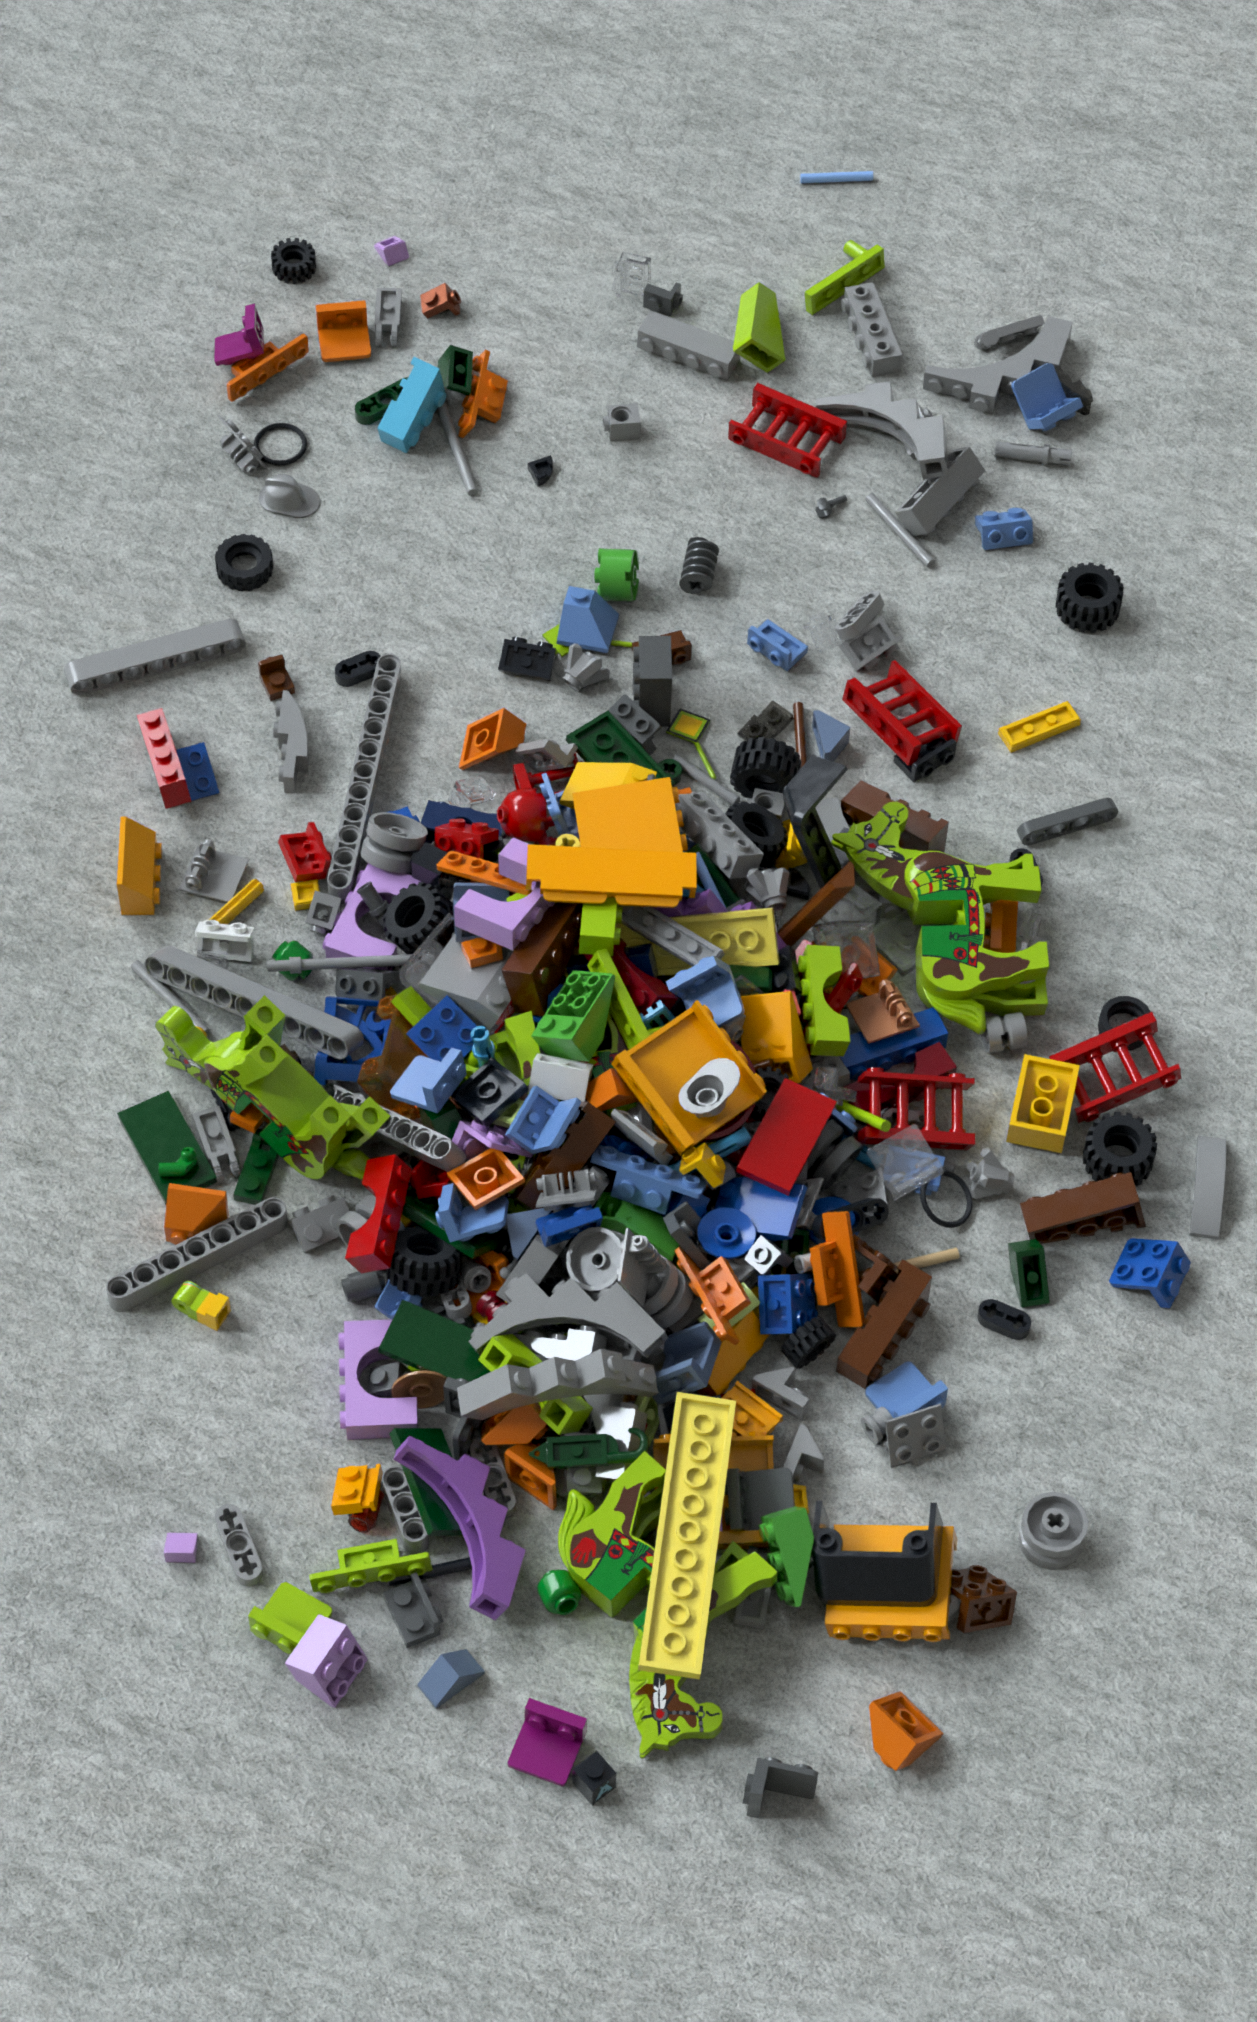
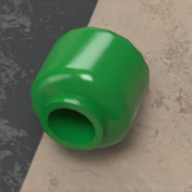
M293 940L289 943L284 941L274 952L272 958L274 961L289 960V957L313 959V954L298 941ZM301 970V973L290 974V971L278 972L289 981H295L299 977L303 980L306 979L312 970Z
M567 1570L548 1571L538 1583L537 1593L548 1612L566 1615L577 1608L581 1599V1590Z

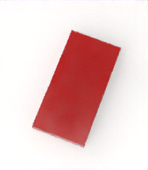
M785 1078L740 1160L736 1172L789 1196L832 1115L837 1101Z

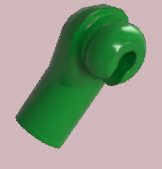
M191 1147L183 1148L181 1150V1157L176 1162L159 1163V1177L185 1176L197 1164L196 1150Z

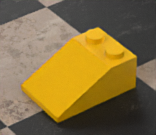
M578 762L560 798L559 804L575 809L572 795L574 792L647 781L648 775L654 774L656 777L657 772L633 763Z
M1024 1054L1006 1142L1062 1153L1080 1065Z

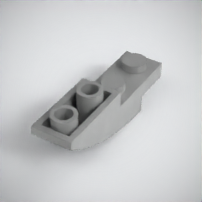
M283 690L282 701H277L276 716L279 717V722H274L273 737L278 738L279 749H282L281 759L285 760L284 766L279 767V782L284 784V793H295L297 773L308 772L309 768L307 732L302 713L295 699L288 690Z

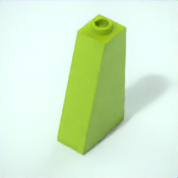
M758 282L741 295L733 352L768 373L786 359L776 293Z

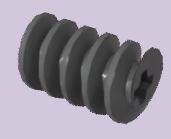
M692 537L689 539L679 586L684 592L698 594L712 587V580L714 579V571L716 570L718 560L717 556L719 555V548L716 544L703 537Z

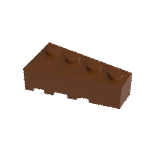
M862 780L841 800V810L849 825L870 821L889 802L902 803L908 809V818L905 830L900 834L899 847L910 850L940 851L945 853L949 821L942 818L936 821L930 818L931 813L923 809L919 812L910 809L908 802L902 799L897 801L891 800L889 793Z
M556 902L554 906L549 907L543 914L540 923L535 924L531 928L525 941L518 944L502 968L504 980L516 1013L532 1011V1015L544 1016L547 1012L548 995L559 985L580 937L581 903Z
M581 1102L578 1108L580 1110L579 1116L572 1124L568 1125L564 1132L566 1134L564 1142L557 1149L539 1152L524 1175L525 1183L516 1187L510 1198L528 1211L544 1208H536L539 1195L543 1193V1190H538L536 1179L542 1178V1175L557 1173L559 1190H561L559 1173H563L565 1189H569L568 1172H572L574 1182V1171H580L586 1164L589 1157L616 1121L589 1102Z
M1131 1172L1125 1174L1117 1173L1101 1181H1088L1076 1188L1060 1189L1054 1194L1044 1197H1032L1026 1202L1020 1203L1030 1240L1036 1239L1040 1244L1068 1240L1071 1234L1074 1233L1083 1237L1094 1236L1095 1232L1099 1229L1110 1228L1111 1233L1123 1231L1124 1225L1135 1224L1136 1229L1146 1227Z
M903 1259L897 1267L898 1276L895 1282L888 1280L883 1288L884 1292L879 1300L880 1305L877 1307L873 1304L867 1312L863 1322L865 1328L858 1327L837 1359L836 1372L864 1389L868 1387L871 1381L876 1382L880 1378L884 1367H882L887 1359L890 1361L894 1359L900 1348L898 1344L903 1338L907 1340L911 1336L915 1328V1321L918 1317L923 1318L931 1306L928 1300L932 1276Z

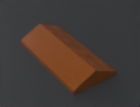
M851 861L848 862L781 927L777 934L786 945L792 947L855 886L854 864Z

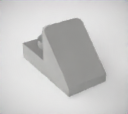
M795 1367L760 1373L754 1376L752 1389H755L757 1396L797 1419L803 1420L808 1412L809 1398L801 1390L790 1388L795 1380Z
M803 1424L799 1426L783 1467L792 1471L793 1483L794 1481L800 1482L804 1467L820 1473L824 1469V1458L808 1428Z

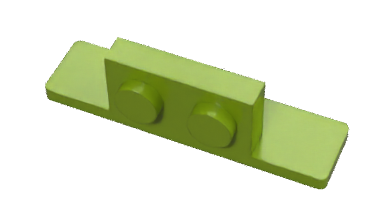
M397 1539L339 1549L337 1550L339 1569L313 1573L309 1575L314 1593H330L338 1588L348 1586L357 1588L374 1581L389 1582L399 1576H411L415 1572L420 1576L433 1569L429 1552L400 1557Z

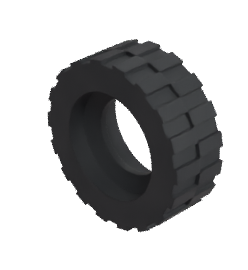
M252 534L234 535L229 539H225L218 546V551L215 553L217 576L219 580L221 579L222 584L227 585L232 590L252 591L255 588L262 587L264 583L266 584L273 574L272 550L269 548V544L265 543L262 538L255 537ZM240 555H251L257 559V565L249 570L234 569L231 562L233 558Z

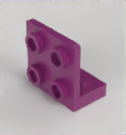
M255 303L245 306V316H242L244 328L241 331L215 338L214 361L216 366L231 365L238 360L245 358L253 359L264 353V327Z
M529 1698L525 1706L524 1723L508 1759V1767L564 1787L586 1736L587 1718Z

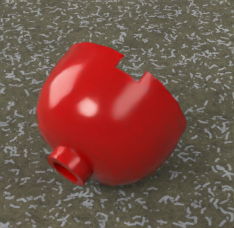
M517 789L508 793L502 801L501 806L497 810V820L507 836L525 842H536L542 837L544 830H540L541 822H546L547 812L543 794L536 793L538 789Z

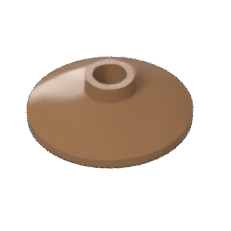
M427 1370L407 1373L394 1382L392 1397H417V1409L438 1405L444 1401L443 1386L447 1378L438 1372Z

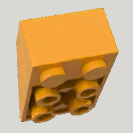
M792 991L741 996L745 1009L744 1015H746L743 1024L744 1031L741 1036L743 1051L750 1058L752 1064L772 1058L775 1064V1068L772 1071H776V1068L781 1069V1074L784 1075L786 1073L789 1076V1080L800 1083L811 1072L813 1067Z

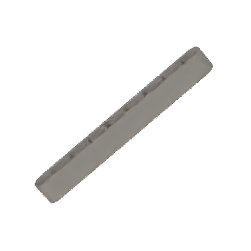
M166 945L145 959L144 966L146 972L154 979L243 1018L265 995L285 1014L282 1035L334 1058L344 1059L363 1044V1034L358 1027L173 946Z

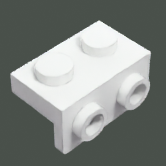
M216 920L199 922L195 930V937H197L196 956L252 961L254 927H247L244 923L219 924Z

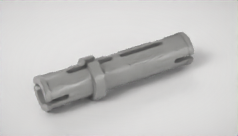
M996 441L994 457L1042 462V465L1055 463L1070 466L1072 449L1051 448L1047 444H1044V447Z

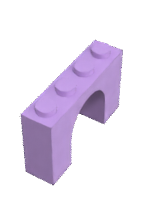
M512 838L498 854L500 875L526 885L528 843L516 838ZM532 881V892L528 896L510 902L498 901L468 889L454 906L455 926L510 950H514L520 942L525 941L531 928L535 924L540 923L546 910L554 906L556 902H548L543 898V894H540V882Z
M368 863L365 870L359 872L354 891L348 893L343 912H338L332 933H328L324 939L323 949H325L326 958L397 955V946L395 944L369 936L358 927L359 920L370 909L357 893V890L365 883L371 881L383 901L387 900L390 904L392 902L391 898L400 893L399 890L402 888L407 889L409 884L412 883L417 885L421 881L409 874L386 871ZM395 966L364 968L393 971Z
M392 1319L344 1321V1332L339 1333V1350H344L345 1358L339 1359V1375L345 1376V1385H339L340 1403L345 1402L346 1410L340 1411V1429H346L347 1440L391 1438L389 1433L394 1428H418L417 1397L379 1398L367 1393L359 1384L360 1375L366 1367L379 1360L392 1359L378 1352Z

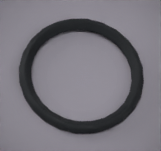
M274 423L264 427L257 433L254 439V446L261 454L259 441L269 430L287 428L296 432L302 440V447L299 453L290 459L279 461L266 456L261 459L271 465L281 466L294 463L306 451L307 438L294 425Z
M936 1170L925 1177L920 1187V1200L927 1216L936 1224L946 1228H954L964 1224L972 1211V1196L966 1183L958 1175L948 1170ZM937 1176H947L954 1179L962 1187L967 1205L961 1219L954 1222H946L932 1213L926 1201V1188L931 1179Z

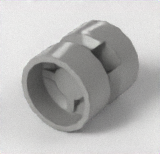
M1021 1012L1005 1014L1003 1019H1000L998 1016L986 1017L987 1029L981 1036L987 1054L1003 1052L1005 1047H1008L1010 1050L1027 1047V1028Z

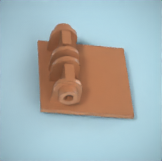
M888 979L882 980L879 983V993L846 1003V1007L868 1044L920 1027L899 989Z

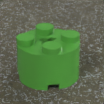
M599 548L598 563L600 568L596 567L594 572L595 583H600L597 593L605 601L636 600L639 587V579L637 578L639 557L637 550Z

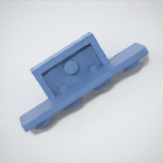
M599 1145L590 1160L591 1163L617 1171L611 1192L612 1197L664 1215L668 1211L673 1191L700 1199L707 1185L706 1181L700 1180L695 1175H682V1173L672 1170L669 1166L645 1161L640 1156H631L619 1152L611 1146Z

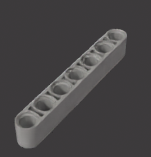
M225 619L70 661L65 665L64 673L71 692L75 695H83L232 655L242 651L246 646V641L238 621L235 619Z
M326 1083V1085H322L325 1091L339 1103L360 1106L366 1100L336 1084ZM381 1106L390 1117L374 1133L373 1137L446 1172L466 1162L465 1153L447 1136Z
M268 1198L112 1277L106 1285L110 1307L117 1312L128 1311L281 1233L286 1229L288 1223L285 1203L279 1198ZM272 1214H278V1215H279V1216H277V1217H269V1216L272 1215ZM246 1227H253L251 1230H244ZM220 1240H228L226 1243H219ZM195 1253H203L200 1256H193ZM169 1266H178L175 1269H167ZM143 1279H152L149 1282H141ZM118 1292H126L121 1296L115 1295Z

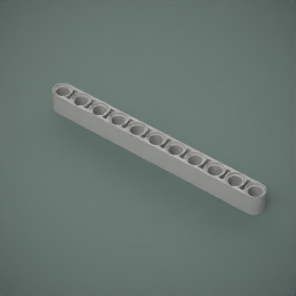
M394 654L382 655L376 664L328 872V894L342 898L341 904H345L348 893L354 891L361 862L360 852L363 840L367 835L366 829L373 809L401 685V661Z

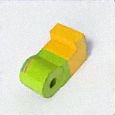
M184 1281L171 1300L172 1305L177 1310L215 1331H218L231 1312L229 1297L221 1293L215 1295L191 1281Z

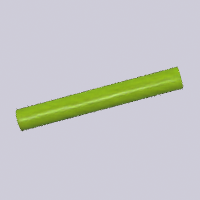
M839 1101L836 1105L837 1111H845L853 1118L879 1130L887 1132L891 1128L889 1121L847 1102Z

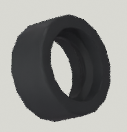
M1118 996L1110 999L1102 1007L1099 1016V1034L1113 1029L1109 1024V1019L1112 1015L1127 1013L1138 1018L1151 1011L1145 1003L1131 996ZM1137 1040L1129 1044L1127 1048L1129 1051L1141 1047L1144 1042Z

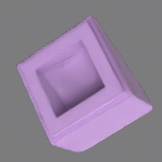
M396 236L374 245V248L388 266L409 258L405 241Z
M167 1533L164 1548L165 1562L196 1563L198 1534Z

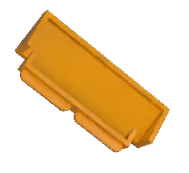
M528 844L526 889L531 890L532 881L540 882V894H543V898L548 902L603 904L608 897L615 898L617 904L623 906L675 908L678 906L679 901H682L683 889H689V898H695L697 889L696 853Z

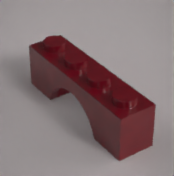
M620 937V944L614 945L611 958L638 1013H642L644 1016L647 1015L646 1009L649 1007L656 1009L658 1007L656 1002L659 1000L670 1010L678 998L669 991L668 987L661 980L644 973L628 959L624 952L627 944ZM578 942L577 945L575 946L578 950H579V942ZM583 954L589 962L594 956L592 954ZM663 1014L660 1015L663 1020L665 1016Z
M940 1042L915 1053L913 1074L949 1076V1074L956 1073L957 1066ZM857 1080L843 1087L842 1101L870 1113L869 1084L858 1083ZM881 1085V1111L885 1108H897V1086ZM908 1087V1103L924 1099L923 1087ZM855 1119L857 1123H860V1124H862V1125H865V1124H866V1123H864V1122H861V1121Z

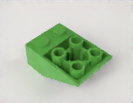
M572 971L531 1035L546 1055L589 1062L603 1041L615 981L614 974Z
M603 1191L594 1207H599L603 1217L600 1227L625 1234L626 1228H629L635 1236H646L649 1242L658 1250L659 1254L673 1261L676 1255L674 1250L680 1247V1245L670 1235L663 1219L664 1217L653 1210L612 1197L610 1192Z
M794 1506L760 1516L762 1524H759L758 1527L763 1542H768L771 1552L767 1554L768 1563L777 1571L779 1582L775 1583V1587L780 1601L784 1600L786 1605L799 1607L802 1603L814 1535L806 1508Z

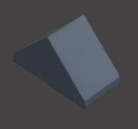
M820 710L813 711L812 728L820 758L834 762L849 743L850 727Z
M544 1208L507 1215L506 1221L512 1254L515 1260L519 1262L539 1232L535 1224L536 1219L552 1214L551 1211H545Z
M467 1649L444 1653L438 1657L417 1686L437 1709L483 1676L485 1671Z

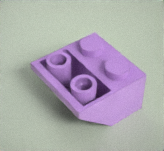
M318 1614L285 1664L296 1681L329 1706L335 1708L341 1698L346 1695L349 1686L358 1673L364 1668L368 1658L346 1624Z

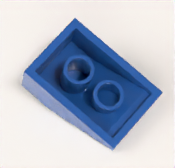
M748 1177L733 1178L720 1187L714 1209L734 1208L745 1213L755 1226V1242L761 1235L771 1241L792 1239L807 1187L795 1184L789 1196ZM722 1237L724 1240H730L729 1237Z

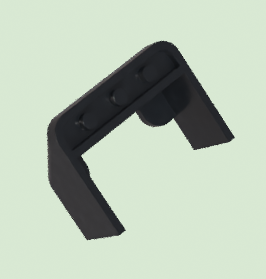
M812 755L785 786L783 799L793 831L821 889L850 861L845 852L831 844L815 807L848 769L845 765ZM844 827L840 833H848L849 828Z
M816 1501L812 1552L815 1590L822 1603L843 1606L926 1607L936 1600L943 1535V1522L937 1503L931 1502L928 1530H915L908 1533L903 1540L902 1552L843 1551L841 1535L836 1530L829 1528L830 1521L823 1501Z

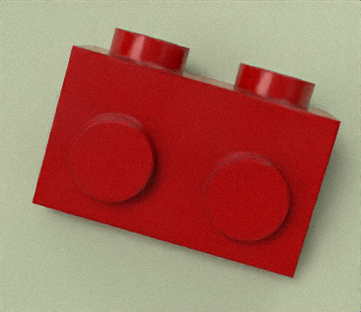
M450 819L449 823L435 827V847L447 853L454 851L483 859L484 844L499 840V829L489 828L487 823L477 822L471 825L466 824L464 819Z
M308 822L306 831L303 833L280 835L278 844L295 882L326 879L332 856L326 850L322 833L317 830L314 822Z
M420 1160L411 1171L410 1182L412 1188L416 1189L418 1199L433 1196L435 1199L441 1198L442 1187L453 1183L448 1178L446 1171L423 1160Z

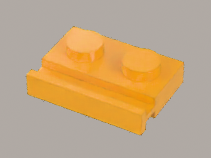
M739 1381L722 1397V1399L736 1401L732 1432L736 1433L737 1436H749L748 1433L754 1431L766 1432V1435H770L776 1425L783 1421L781 1413Z
M376 1464L375 1468L369 1469L367 1465L338 1468L331 1504L333 1515L361 1513L365 1508H371L372 1511H376L383 1476L381 1464Z

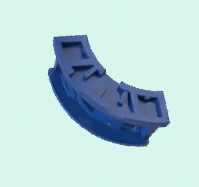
M327 996L325 998L324 1012L358 1027L363 1037L373 1048V1051L356 1061H352L350 1055L338 1060L318 1051L315 1059L314 1079L320 1085H326L328 1080L376 1083V1089H382L384 1083H389L390 1066H388L392 1030L393 1024H398L399 1010L391 1001L387 1000L377 1001ZM339 1004L359 1005L355 1014L339 1006ZM367 1006L384 1007V1017L381 1022L377 1023L374 1021L375 1011L369 1013L366 1022L362 1019ZM382 1034H384V1036H383V1043L381 1042V1040H380L379 1037H378V1036H380V1035H382Z

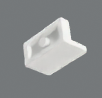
M537 1053L533 1060L528 1092H530L532 1087L538 1086L555 1099L569 1100L578 1098L581 1102H585L588 1081L592 1076L594 1064Z

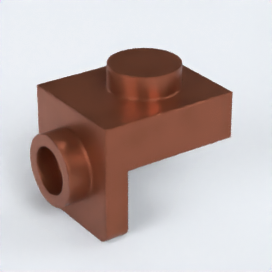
M446 283L420 295L422 314L427 319L447 309L455 316L460 314L459 304L461 303V298L458 292L452 290Z

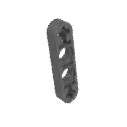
M1102 798L1026 821L1018 827L1017 834L1023 845H1033L1109 822L1117 816L1118 809L1113 799Z

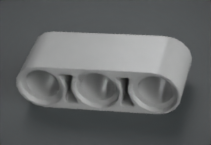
M390 1467L385 1470L382 1476L383 1493L402 1546L409 1554L423 1553L429 1546V1536L402 1467ZM393 1482L402 1483L400 1487L396 1488L389 1486ZM406 1507L412 1509L409 1513H401L399 1511ZM413 1533L422 1535L418 1539L409 1538V1535Z

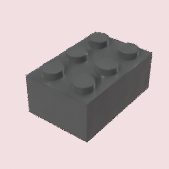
M639 636V647H633V701L656 720L661 727H669L672 696L671 636Z

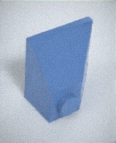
M569 586L563 603L557 644L571 646L576 643L582 649L608 653L619 619V613L595 590Z

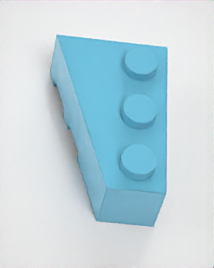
M413 357L410 363L414 367L408 379L403 378L399 384L403 389L397 401L391 400L377 428L382 442L404 453H407L411 446L417 444L421 431L431 423L434 412L446 400V392L440 369L416 357Z

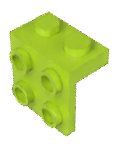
M283 1582L279 1585L263 1610L256 1606L253 1607L248 1615L250 1631L258 1638L268 1640L278 1646L283 1652L291 1654L317 1615L330 1618L332 1608L295 1586Z

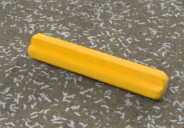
M257 879L251 880L209 920H216L219 924H229L264 892L263 884Z

